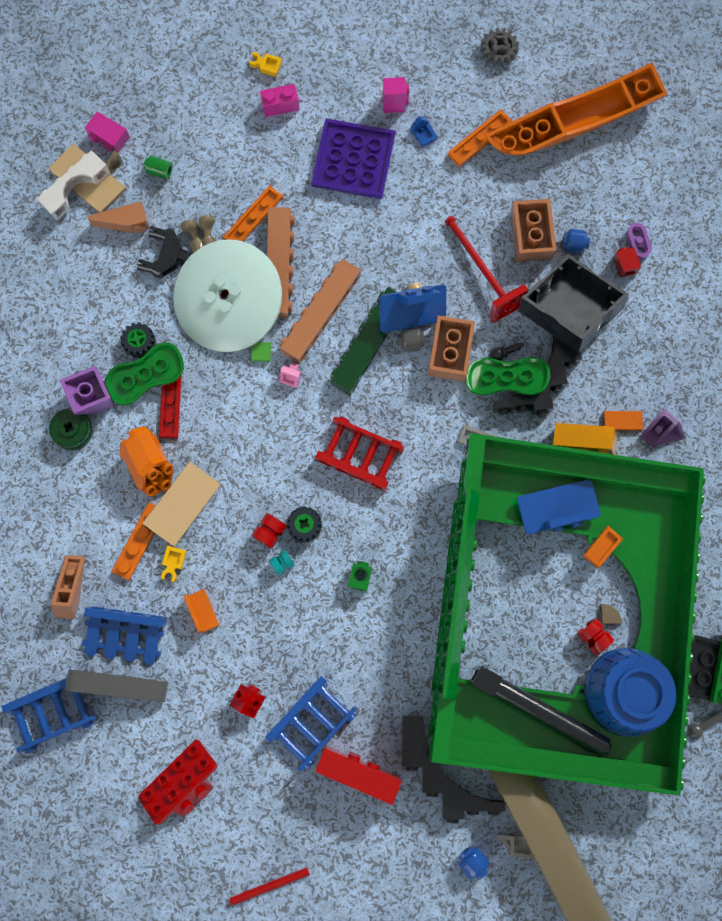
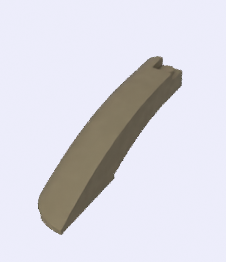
M488 770L565 921H612L538 777Z

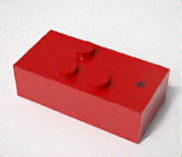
M327 745L325 746L316 768V773L393 805L402 782L400 776L381 769L378 764L371 761L367 763L360 760L361 756L350 751L349 754H346Z

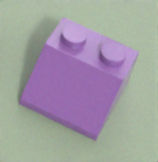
M96 366L59 380L74 415L94 414L113 407L111 398Z

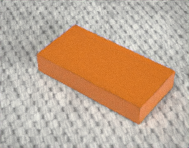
M604 411L603 425L614 427L615 431H642V411Z
M606 526L582 556L598 569L623 538L609 526Z

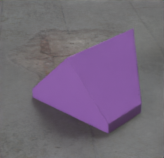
M665 409L656 415L639 436L653 448L660 444L686 438L680 421Z

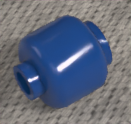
M572 228L568 232H564L562 247H564L566 252L582 254L584 249L589 248L590 238H587L586 231Z
M469 846L460 853L458 864L468 879L477 878L480 880L486 876L489 861L478 847L472 848V846Z

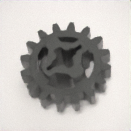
M496 27L495 32L490 29L489 34H484V39L481 40L480 52H483V58H488L487 63L493 61L494 66L497 63L503 66L504 62L510 64V60H515L519 50V41H516V35L511 36L512 31L507 33L506 28L500 31Z

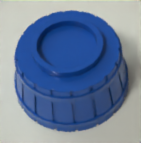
M617 648L601 655L590 667L591 669H589L586 676L584 688L586 704L596 722L601 724L607 731L626 737L644 735L663 725L672 714L676 702L674 680L667 668L651 655L633 648Z

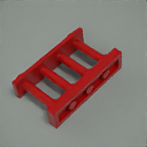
M334 416L333 424L337 425V428L327 449L323 452L318 450L315 456L316 461L386 491L389 481H386L387 478L385 476L396 452L403 453L404 447L401 446L402 443L394 439L391 441L353 425L345 417L340 416L337 418ZM344 429H347L355 434L344 458L339 460L334 458L333 452ZM363 436L372 440L361 466L357 468L351 465L350 461ZM381 444L390 449L379 473L373 475L368 473V467L378 445Z

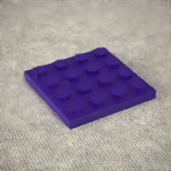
M325 118L311 186L383 199L396 131Z

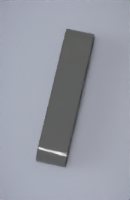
M68 670L65 691L165 702L168 681Z

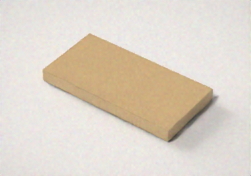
M73 143L48 169L56 177L61 178L68 168L78 163L86 153ZM109 174L98 185L84 182L76 185L72 190L100 213L106 211L126 191V188Z
M189 461L142 524L174 547L221 484Z

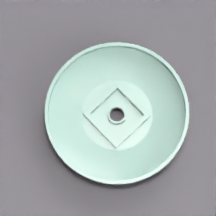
M238 240L215 241L195 251L182 266L174 287V308L183 330L199 345L218 352L241 351L258 343L274 326L282 304L281 280L272 261L255 246ZM223 290H228V298L222 300L220 296L221 292Z

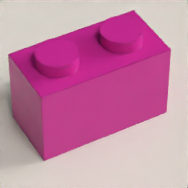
M405 77L383 78L382 99L384 113L405 112V106L409 105L408 96L410 93L409 84H406Z
M295 84L260 91L265 117L300 110Z
M98 111L85 126L88 134L87 137L93 143H101L108 152L115 150L119 153L130 138L126 128Z

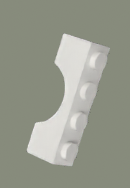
M91 150L89 153L84 154L78 163L69 167L61 178H57L53 185L47 190L42 191L37 200L57 221L70 210L68 196L76 185L84 182L98 185L110 174L107 165Z

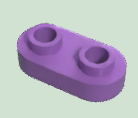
M634 223L628 228L626 235L630 248L635 247L638 259L643 260L651 253V244L645 226L640 223ZM633 232H637L639 236H634ZM638 249H642L643 253H639Z

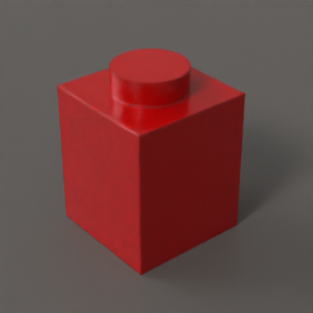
M627 247L620 248L613 257L619 278L637 274L641 268L635 247L629 249Z

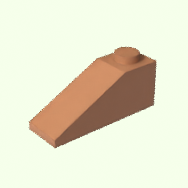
M141 201L87 216L93 227L131 233H142L147 228H150Z
M65 555L51 602L55 618L75 619L80 601L85 557Z

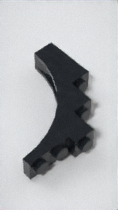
M553 336L552 352L548 362L550 380L546 389L535 395L519 393L508 399L496 401L492 406L493 413L507 415L513 410L521 413L531 408L532 415L537 414L538 417L549 415V412L553 410L550 390H552V393L563 391V388L568 384L565 366L566 368L576 367L582 360L581 351L579 353Z
M402 715V767H406L408 771H418V767H422L421 791L426 793L428 797H438V793H442V818L446 819L447 823H459V820H464V811H467L469 815H479V811H487L488 815H500V812H505V803L503 801L486 799L469 793L449 779L437 763L429 761L430 749L425 736L423 716Z

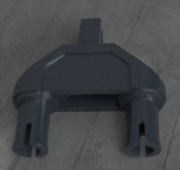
M150 226L151 230L148 231V237L163 240L164 242L157 262L153 263L139 259L137 270L151 273L155 278H163L179 266L182 267L191 254L186 253L187 251L182 249L174 229L167 228L165 230Z

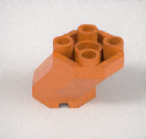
M145 426L131 429L128 433L130 435L127 440L124 438L120 443L119 456L124 459L137 488L149 497L167 491L171 486L174 466L168 462L157 437Z

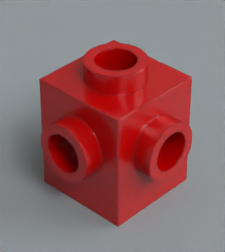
M240 684L229 706L254 719L262 706L265 696L260 694V689L252 684H249L248 687Z

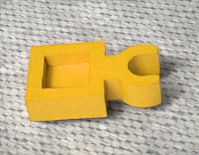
M252 52V58L256 59V61L249 60V66L251 68L260 67V73L277 77L282 65V58L266 53L263 58L258 53Z
M167 546L162 565L167 566V569L162 572L161 579L165 580L166 575L171 573V581L176 582V569L182 570L187 554L186 550Z

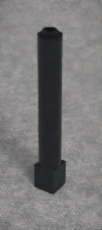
M477 666L469 685L489 696H493L599 757L608 755L612 747L610 738L511 684L489 669Z

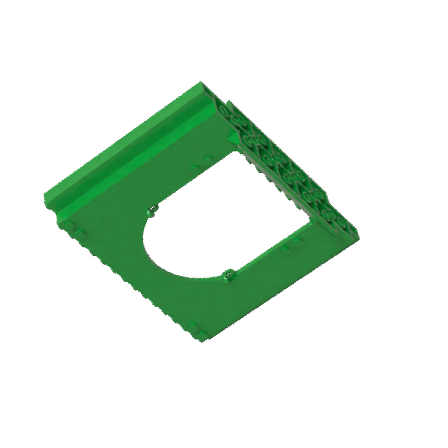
M475 433L468 435L465 457L461 460L457 498L454 500L432 679L431 695H433L428 735L431 738L429 761L662 794L681 795L684 787L682 769L685 767L683 753L687 744L685 727L688 725V715L686 711L690 702L688 685L691 683V674L689 670L693 660L691 644L694 641V633L692 628L696 619L694 604L697 601L695 586L699 578L697 572V564L700 560L698 545L701 542V533L699 531L703 520L701 505L704 502V494L702 489L706 480L704 468ZM584 480L592 482L601 513L600 517L583 521V525L573 528L571 524L566 525L564 530L557 532L588 536L587 542L591 545L593 543L592 538L595 541L605 527L609 526L623 538L611 554L628 573L638 600L639 625L633 649L651 655L667 668L676 688L675 706L668 720L660 727L644 735L626 737L611 733L596 722L586 704L584 685H576L573 689V694L524 687L519 688L610 738L611 750L608 755H603L602 757L493 696H489L469 685L470 680L459 678L461 653L465 651L463 632L466 633L468 627V620H465V615L470 609V600H467L468 591L471 592L473 584L472 579H470V572L474 571L475 559H472L473 551H476L477 539H474L477 520L524 527L517 504L519 496Z

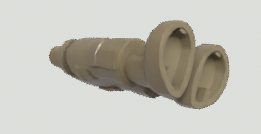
M204 215L198 219L204 236L202 240L199 235L198 223L195 220H186L181 223L182 231L188 233L192 238L189 244L191 254L201 247L216 241V238L211 236V229L215 223L212 215Z

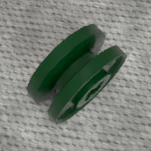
M72 408L62 409L53 416L49 424V434L53 441L64 450L75 451L80 450L89 443L92 438L93 428L85 414L74 415ZM69 428H74L73 431H68Z

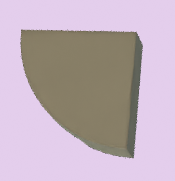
M115 150L110 155L106 164L110 174H113L123 163L119 153Z
M600 604L601 624H622L621 616L615 608L607 604Z

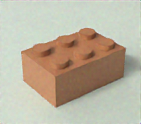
M550 199L513 201L510 214L516 262L553 259L557 249Z
M437 316L427 376L465 381L475 321Z

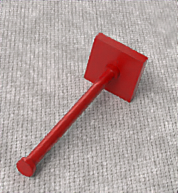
M450 216L444 223L451 228L499 296L498 299L492 302L490 319L493 323H496L519 309L521 297L529 289L523 284L506 294L458 227L454 216Z

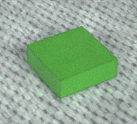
M258 342L253 345L251 360L255 362H271V342Z

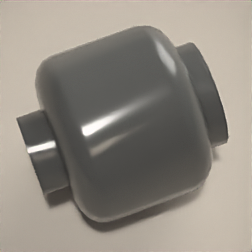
M418 327L402 329L401 334H397L398 346L401 345L404 352L420 351L421 347H424V332H421Z

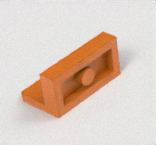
M205 589L183 596L198 633H204L219 626Z

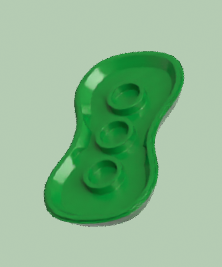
M163 342L153 346L142 358L136 361L114 366L105 378V386L110 398L118 405H129L137 401L148 389L175 382L184 370L183 357L175 345Z
M527 357L512 362L499 361L493 358H480L472 362L468 367L466 386L470 392L482 396L500 391H514L524 395H535L545 390L548 386L550 368L545 360L538 357Z

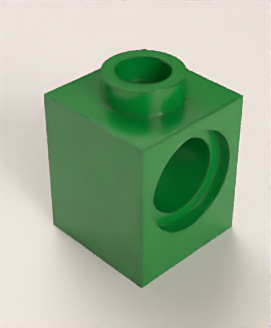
M358 561L357 564L353 563L348 588L367 592L372 567H369V563ZM357 571L365 572L366 578L363 581L356 580L355 573Z

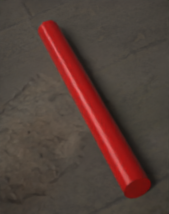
M308 867L230 897L231 906L309 876Z

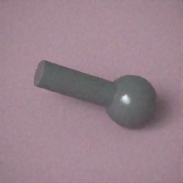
M718 712L699 724L691 723L687 728L688 736L692 739L701 738L703 731L720 722L722 716Z

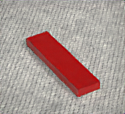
M182 375L175 382L162 385L159 438L179 439Z

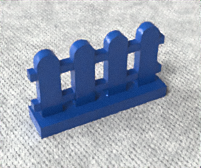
M95 606L85 608L84 616L90 618L85 620V626H88L86 640L82 641V646H85V653L88 656L95 655L98 652V648L105 649L104 654L108 659L114 658L118 651L124 652L125 660L128 662L135 660L137 654H143L144 662L148 665L153 664L156 658L161 656V651H158L159 638L164 636V631H161V627L166 626L168 617ZM103 619H108L109 623H105L102 621ZM122 622H129L128 626L122 625ZM141 625H148V629L141 628ZM101 628L108 629L106 643L99 642ZM121 631H127L125 646L119 645ZM140 634H147L145 649L138 648Z

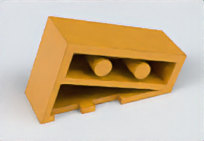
M555 423L554 446L615 455L617 434L614 427Z

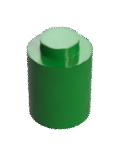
M150 156L144 161V169L147 174L168 180L173 170V163Z

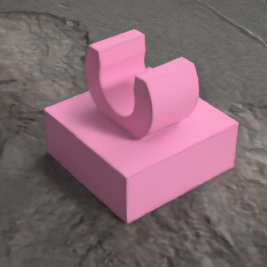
M291 362L289 367L283 366L280 371L279 382L297 388L301 372L297 370L298 364Z

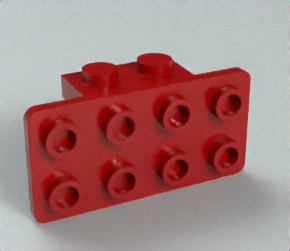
M196 739L139 794L138 799L157 825L162 824L173 812L185 817L214 788L206 779L217 769L218 764L204 745Z

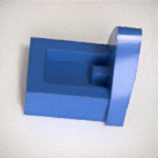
M419 116L412 124L410 133L414 134L423 148L438 140V136L430 126L427 118Z

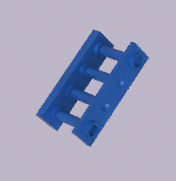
M322 676L265 736L270 742L274 739L277 742L280 741L302 763L298 767L300 772L303 768L308 770L315 762L312 758L345 722L349 724L357 716L354 713L356 711L354 706L349 711L326 689L325 683L327 681ZM315 694L321 695L343 716L336 726L312 704L313 701L311 699ZM302 709L304 711L307 710L330 732L322 741L299 720L300 717L297 714ZM288 724L290 726L293 725L316 747L308 757L285 735L286 732L283 729Z
M67 678L1 706L4 714L11 713L15 716L24 745L16 748L17 752L25 751V754L36 750V745L80 726L85 729L94 725V720L98 719V715L89 716L82 694L79 692H72L82 720L72 725L70 724L60 697L62 695L61 691L65 689ZM48 696L53 700L62 725V729L51 733L41 705L43 703L42 699ZM29 704L34 708L44 736L35 741H32L22 713L24 711L23 707Z

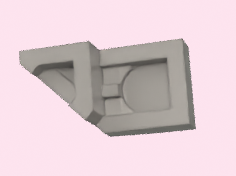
M497 834L498 840L502 842L511 856L533 859L521 835Z

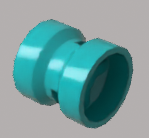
M285 549L279 553V556L268 560L278 576L284 574L287 568L291 569L295 566Z

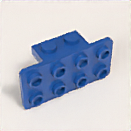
M443 284L423 286L422 288L406 289L401 292L381 295L379 297L380 331L385 333L436 323L438 315L446 317V286Z
M590 480L538 491L517 498L524 530L528 535L550 529L553 532L564 530V526L570 524L572 528L581 526L583 521L598 518L601 515Z

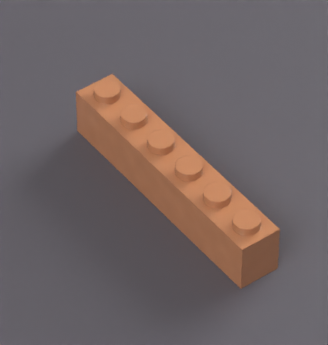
M268 207L267 257L274 264L282 285V304L278 318H289V312L293 311V302L289 301V295H293V284H290V277H293V266H290V260H294V249H291V243H294V232H291V226H295V215L291 214V208Z
M344 259L339 264L336 263L333 266L332 274L329 278L326 277L319 293L315 292L311 298L312 303L310 306L303 309L300 320L292 325L291 333L288 337H284L280 343L281 353L299 365L361 277V270Z

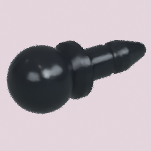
M515 343L506 348L504 345L501 348H493L490 352V358L502 361L504 357L508 358V354L520 350L525 344Z

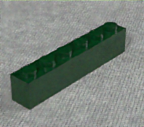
M387 287L385 292L381 291L377 298L378 304L370 309L367 322L361 324L358 330L360 332L358 337L352 339L349 344V352L342 355L339 362L341 365L338 369L335 368L330 376L332 379L331 385L350 396L389 333L380 331L379 297L396 292Z

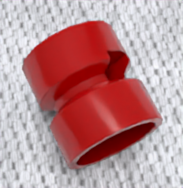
M265 513L260 521L262 525L257 526L251 536L259 542H263L270 549H273L278 541L277 536L283 534L287 525L271 514Z
M597 618L590 620L586 624V628H581L576 633L583 642L588 643L589 650L595 656L604 651L615 640L608 631H603V625Z

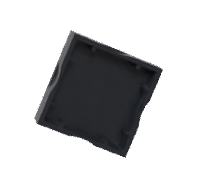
M567 254L552 268L544 279L538 281L521 297L519 312L579 353L624 308L629 294L609 280L598 276L589 267Z

